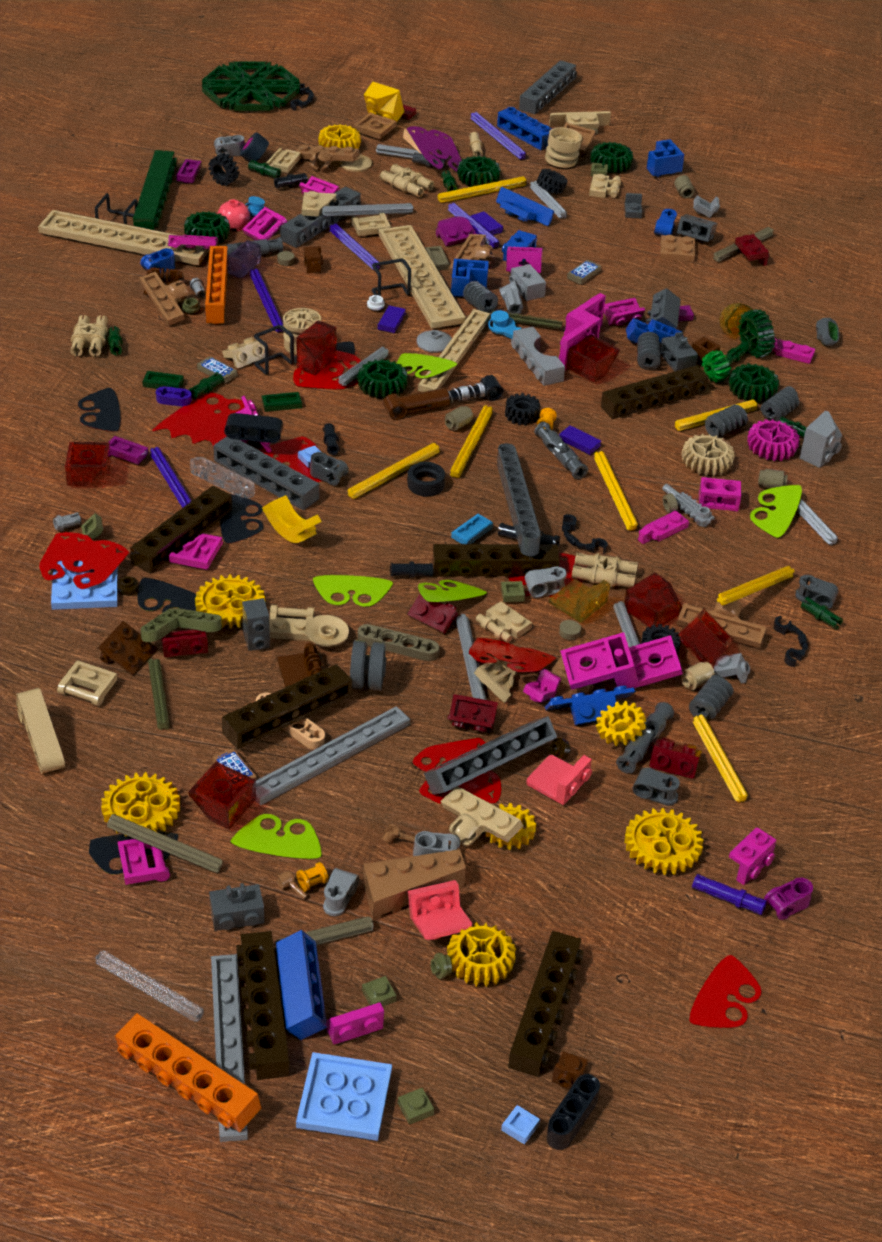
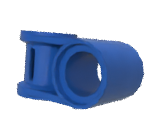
M665 209L662 211L659 220H657L654 234L660 236L672 235L675 228L674 221L677 217L675 210Z
M165 248L142 257L140 264L144 269H151V267L160 268V274L161 268H164V273L166 269H169L170 272V269H175L176 267L174 251Z

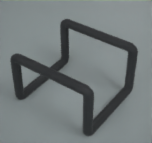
M106 193L95 206V218L99 219L98 208L106 199L107 211L123 215V222L127 225V216H134V214L128 212L133 205L136 210L137 199H134L127 209L122 212L110 209L109 194Z
M401 258L372 264L373 269L378 275V287L371 290L374 295L381 296V290L402 287L406 295L410 296L412 271L405 259ZM403 262L408 270L407 288L403 283L381 286L382 276L376 266Z
M277 325L254 335V338L265 347V358L255 362V366L265 375L269 374V360L281 356L289 364H294V335L284 326ZM277 329L283 330L290 336V359L281 352L269 356L268 345L259 336ZM265 362V369L259 364Z

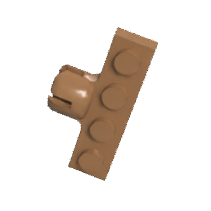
M301 145L296 150V152L301 153V159H310L312 161L310 165L315 171H325L332 161L354 162L360 155L359 149L352 147L338 148L337 146L323 147L321 145L312 147Z
M470 234L454 259L489 261L488 265H491L494 260V254L491 252L493 247L491 245H484L487 241L486 235ZM454 260L448 268L449 274L453 272Z
M156 272L140 277L141 285L168 326L185 320L184 313L178 306L185 299L190 298L188 295L189 290L184 281L179 280L165 285Z
M739 600L723 606L720 602H717L712 611L684 604L677 621V625L759 649L766 632V627L739 619L742 608Z

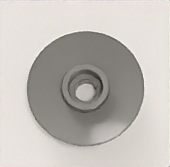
M429 330L418 335L417 345L424 351L440 353L443 352L452 337L443 331Z

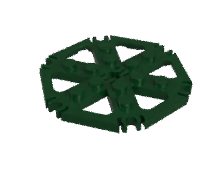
M232 61L229 62V66L222 64L221 67L219 65L202 79V92L218 106L221 107L223 105V108L230 106V110L270 111L274 110V106L278 108L285 106L300 92V81L283 66L280 65L278 67V64L271 66V62ZM244 70H257V71H255V72L250 76V75H249L247 72H245ZM278 75V76L283 77L284 79H271V78ZM220 76H227V77L230 78V79H217V78L220 77ZM215 92L220 94L224 92H231L226 97L221 99L214 94ZM272 92H287L288 94L284 98H280ZM252 96L261 104L242 103Z

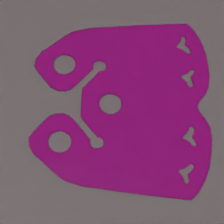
M417 126L407 128L413 141L427 161L436 168L441 169L443 163L438 158L447 160L450 155L452 158L449 159L448 165L457 171V168L452 163L458 166L462 160L449 135L437 130L427 131ZM436 150H440L442 155L438 154Z

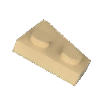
M314 191L304 192L302 215L320 216L324 206H329L331 201H336V194L316 193Z
M494 657L497 660L496 663H484L476 669L474 674L505 703L511 695L509 690L513 685V677L516 671L507 667V664L510 662Z

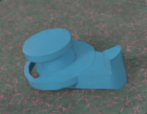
M256 196L249 197V203L245 204L248 206L252 217H255L265 207V201Z
M498 310L491 314L488 327L492 332L512 339L513 331L521 329V327L515 326L514 320L509 317L507 312Z

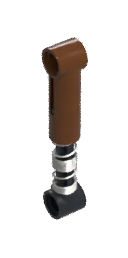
M487 375L481 379L480 383H476L474 386H460L457 389L452 388L451 391H448L446 388H439L403 396L390 394L383 400V406L391 419L399 420L406 414L449 406L450 401L451 403L455 400H459V402L466 401L470 397L476 398L478 396L479 398L483 397L490 401H495L501 398L504 390L495 376Z

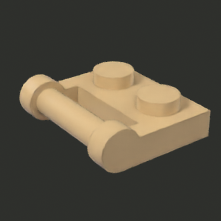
M385 213L367 217L351 216V224L354 226L358 236L379 234V229L391 228Z
M271 605L269 617L270 638L310 641L306 636L305 628L308 621L314 618V608H281L278 605ZM277 616L301 617L306 619L281 618Z
M77 660L60 681L57 692L63 695L70 694L91 701L93 705L100 706L105 695L117 681V673ZM74 683L95 690V693L72 686L71 684Z

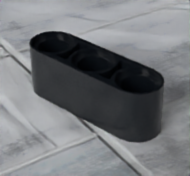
M232 413L227 418L224 433L231 439L276 443L281 438L284 424L281 419L276 417Z
M591 1074L579 1076L551 1116L546 1136L547 1143L551 1148L556 1150L566 1149L595 1108L600 1090V1082L595 1076Z

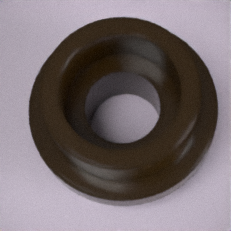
M125 576L117 582L118 590L125 596L135 594L139 587L138 580L130 576Z
M556 738L550 745V754L561 760L568 758L571 751L569 742L563 738Z

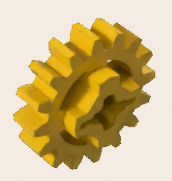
M624 701L623 705L615 702L614 707L608 705V710H601V717L596 718L598 723L596 728L600 738L605 739L607 744L614 741L615 746L622 741L624 745H627V740L629 739L633 742L636 741L634 736H642L641 730L646 729V718L642 708H637L635 703L628 706L627 701Z
M502 803L499 804V809L520 819L525 829L522 827L508 843L489 832H485V836L491 837L490 843L499 842V848L507 845L508 850H511L512 845H515L518 849L521 848V843L528 845L529 839H534L536 831L534 815H529V809L522 811L521 805L514 808L512 803H509L508 807H504Z

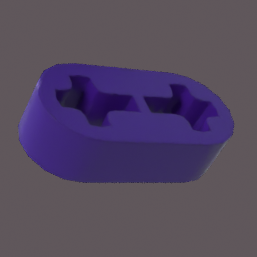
M159 387L156 390V401L160 404L183 407L192 402L191 392L187 389Z

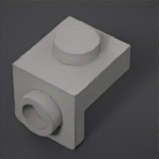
M696 196L694 199L693 209L697 213L704 214L709 218L713 213L716 214L720 208L718 197H715L711 203L699 196Z
M741 653L717 657L714 675L721 677L737 675L741 683H746L747 676L750 673V666L744 660Z

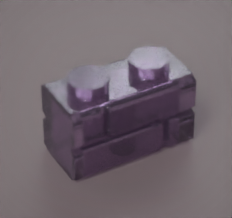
M249 240L241 244L227 256V264H229L227 266L228 273L237 278L244 277L261 262V246Z

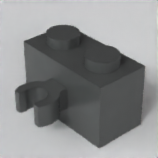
M667 288L653 295L652 309L647 312L650 318L646 322L650 323L654 319L670 327L677 328L681 299Z
M683 332L675 333V336L662 338L660 354L674 371L696 366L698 354L688 343L687 337H683Z
M240 883V887L231 888L230 885H227L226 889L209 891L214 931L264 923V905L259 884L245 886L244 883Z

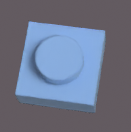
M312 446L298 451V458L307 468H310L311 455L321 451L316 446Z
M517 1105L503 1122L501 1131L525 1145L539 1126L540 1119Z

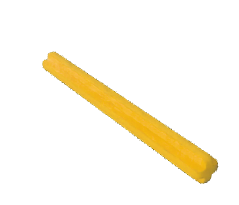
M522 176L439 193L437 199L440 203L498 192L501 187L507 189L526 186L527 180Z
M485 405L482 408L450 470L451 477L459 478L493 413L491 406Z
M432 443L348 489V496L356 499L407 471L412 465L429 459L439 453V446L436 443Z
M603 451L595 452L594 459L627 530H637L638 523Z
M790 566L783 567L719 593L717 602H720L722 606L789 579L793 577L795 571Z

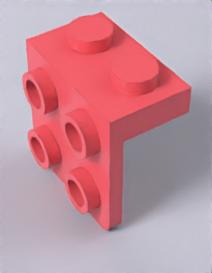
M549 755L527 778L526 784L564 805L590 778L592 774L590 769L592 759L583 755L572 766L554 755Z
M456 880L408 891L410 918L424 939L438 940L443 936L460 933L461 929L467 930L469 927H472V922L460 907L459 884Z

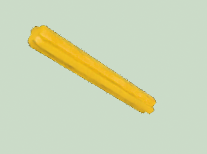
M755 400L734 404L741 406L746 413L757 409V402ZM730 406L676 420L675 428L677 431H682L704 425L708 416Z
M696 715L693 724L735 801L738 803L746 801L748 794L705 716Z

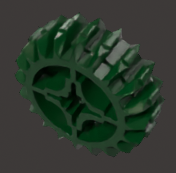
M610 141L608 143H599L592 149L591 164L602 163V168H604L605 164H608V173L626 172L632 166L633 151L627 145H622L621 143H611Z
M473 155L459 162L457 174L463 184L473 187L498 182L501 170L496 160L486 158V156L475 157Z
M210 211L196 212V214H191L190 217H187L184 224L185 235L217 237L218 243H223L224 240L228 239L230 223L226 216H222L221 213L217 214Z
M761 309L744 312L739 320L740 325H738L739 340L749 345L750 350L748 353L751 356L762 358L769 355L774 348V342H776L772 320H769V315H766V312Z
M374 359L373 362L368 361L367 364L362 365L358 372L360 390L364 394H369V397L376 396V399L379 397L384 399L390 394H402L408 382L406 368L402 367V364H397L396 361L391 362L389 359L387 361L383 359L379 361Z
M750 363L747 365L741 364L740 367L737 366L732 370L729 377V387L733 395L738 396V399H744L745 401L755 400L760 403L761 401L766 402L777 393L779 379L775 371L770 370L769 367L765 368L763 365L759 366L756 363L755 365Z

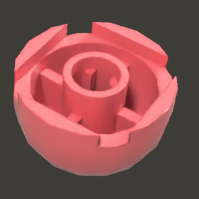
M235 199L222 204L217 213H221L222 216H226L229 220L230 231L231 228H236V231H242L251 221L248 207Z

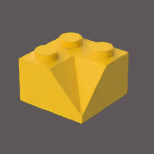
M372 82L364 93L368 113H374L397 122L404 113L400 90Z

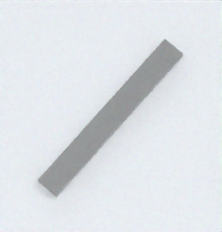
M396 706L247 785V792L261 806L409 726L410 718Z
M237 954L211 956L216 1066L245 1085ZM219 1122L220 1142L248 1140L247 1125L239 1133L234 1128H226Z

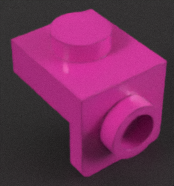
M543 669L537 681L526 684L523 692L529 695L530 699L535 702L541 703L555 697L561 678Z

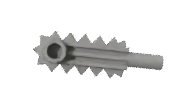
M668 484L663 486L662 490L667 494L672 493L675 496L680 507L679 510H684L685 514H689L690 518H694L697 525L706 527L715 518L708 507H702V504H698L697 500L691 498L692 496H688L684 492L680 494Z

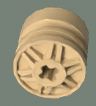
M559 127L551 129L548 136L545 160L549 164L561 168L576 166L582 135L570 128Z
M296 308L286 312L283 316V326L294 335V354L309 355L320 350L322 346L321 315L317 311L308 308ZM284 332V348L290 352V336Z

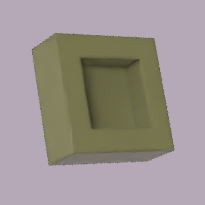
M592 163L591 176L593 174H604L607 176L608 164H605L604 168H602V163Z
M94 513L81 526L82 534L89 536L92 540L100 536L103 531L101 516Z
M522 581L501 582L503 602L524 601L525 593Z
M386 976L362 984V992L369 1005L381 1003L383 1007L396 1002V994Z
M423 1088L398 1097L397 1104L409 1125L434 1115V1107Z

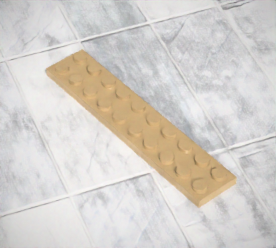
M52 210L38 226L39 233L49 236L73 239L79 242L107 246L112 249L117 248L127 252L141 253L142 255L169 248L174 251L176 262H185L191 265H200L210 249H203V246L197 245L196 248H187L182 244L177 248L168 246L169 235L175 234Z
M412 226L379 229V237L392 260L403 258L410 266L412 271L411 293L430 327L441 328L463 324L466 320L465 315ZM403 262L395 263L407 285V268Z

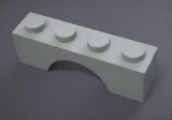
M528 327L514 330L513 338L511 339L513 349L518 352L520 358L525 361L528 368L532 370L542 385L546 386L563 382L564 364L557 356H548L539 352L541 336L536 329Z

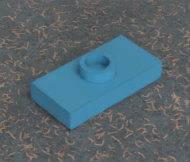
M477 514L451 532V538L461 544H472L493 528V522Z

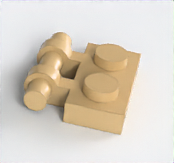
M593 174L589 196L605 198L606 195H611V197L615 198L620 191V177L615 176L610 180L609 176L604 174Z
M502 601L488 609L486 617L482 614H478L476 617V621L480 623L482 628L490 630L496 638L507 643L513 637L519 638L532 627V622Z

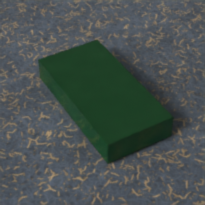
M147 371L142 384L143 387L154 389L159 387L181 388L184 383V376Z
M299 392L261 395L264 412L302 408Z

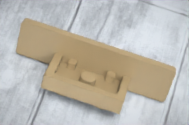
M611 112L551 113L549 127H564L567 122L588 129H598L599 126L610 124Z

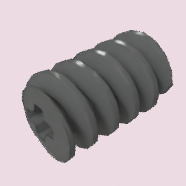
M472 281L465 286L463 291L465 300L478 310L490 313L497 307L498 297L479 282Z
M645 332L638 338L637 362L645 370H654L660 365L659 336L653 332Z
M787 386L764 402L760 410L766 418L778 422L781 417H785L799 406L798 394L793 387Z
M732 405L708 416L705 421V428L711 436L715 437L717 435V437H721L741 428V426L747 425L748 416L741 406Z
M712 675L690 702L689 710L694 717L696 715H704L706 719L715 718L717 713L720 712L721 708L733 695L732 685L723 677Z

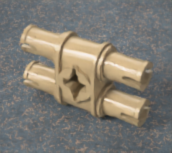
M397 164L391 166L390 172L384 170L380 174V179L388 182L392 188L400 189L403 193H411L417 197L423 195L424 189L430 191L434 187V181L425 178L422 173L414 172L411 168H403Z
M83 315L78 318V323L73 328L74 334L71 336L72 347L70 352L76 356L78 351V356H80L83 352V347H88L89 353L92 356H95V352H97L96 356H99L101 348L106 344L105 337L108 334V318L103 315L102 320H100L101 315H99L96 319V324L90 323L88 316L84 315L82 320Z
M576 552L571 579L590 581L592 585L594 583L608 585L610 588L616 585L634 589L638 562L620 560L618 556L615 558L602 556L599 553L594 556Z

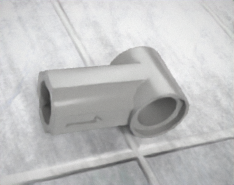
M513 281L499 290L509 314L510 312L511 314H520L523 309L520 297L522 291L518 283Z

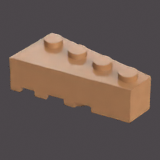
M460 849L363 864V885L372 920H378L381 918V915L388 912L392 914L399 912L402 907L409 905V890L456 880L459 884V889L463 888L466 867Z

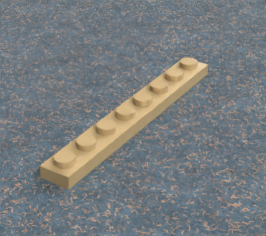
M473 309L439 357L454 361L458 365L490 320V313ZM455 367L435 376L423 378L418 384V391L424 392L441 388Z

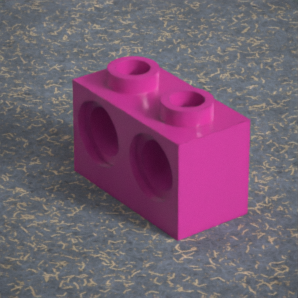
M701 477L699 504H702V507L729 511L739 510L741 481Z

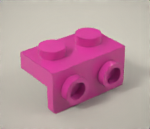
M311 176L306 184L300 183L299 185L303 195L304 192L309 191L335 193L340 190L339 186Z
M636 298L607 303L604 306V314L609 326L622 325L625 322H630L633 318L640 320L646 311L644 307H639Z
M755 828L729 853V858L740 864L736 879L739 883L745 885L750 879H756L761 869L765 865L769 866L775 858L773 853L776 844L775 838L761 829Z
M381 1003L326 1020V1029L333 1045L383 1029L384 1009Z

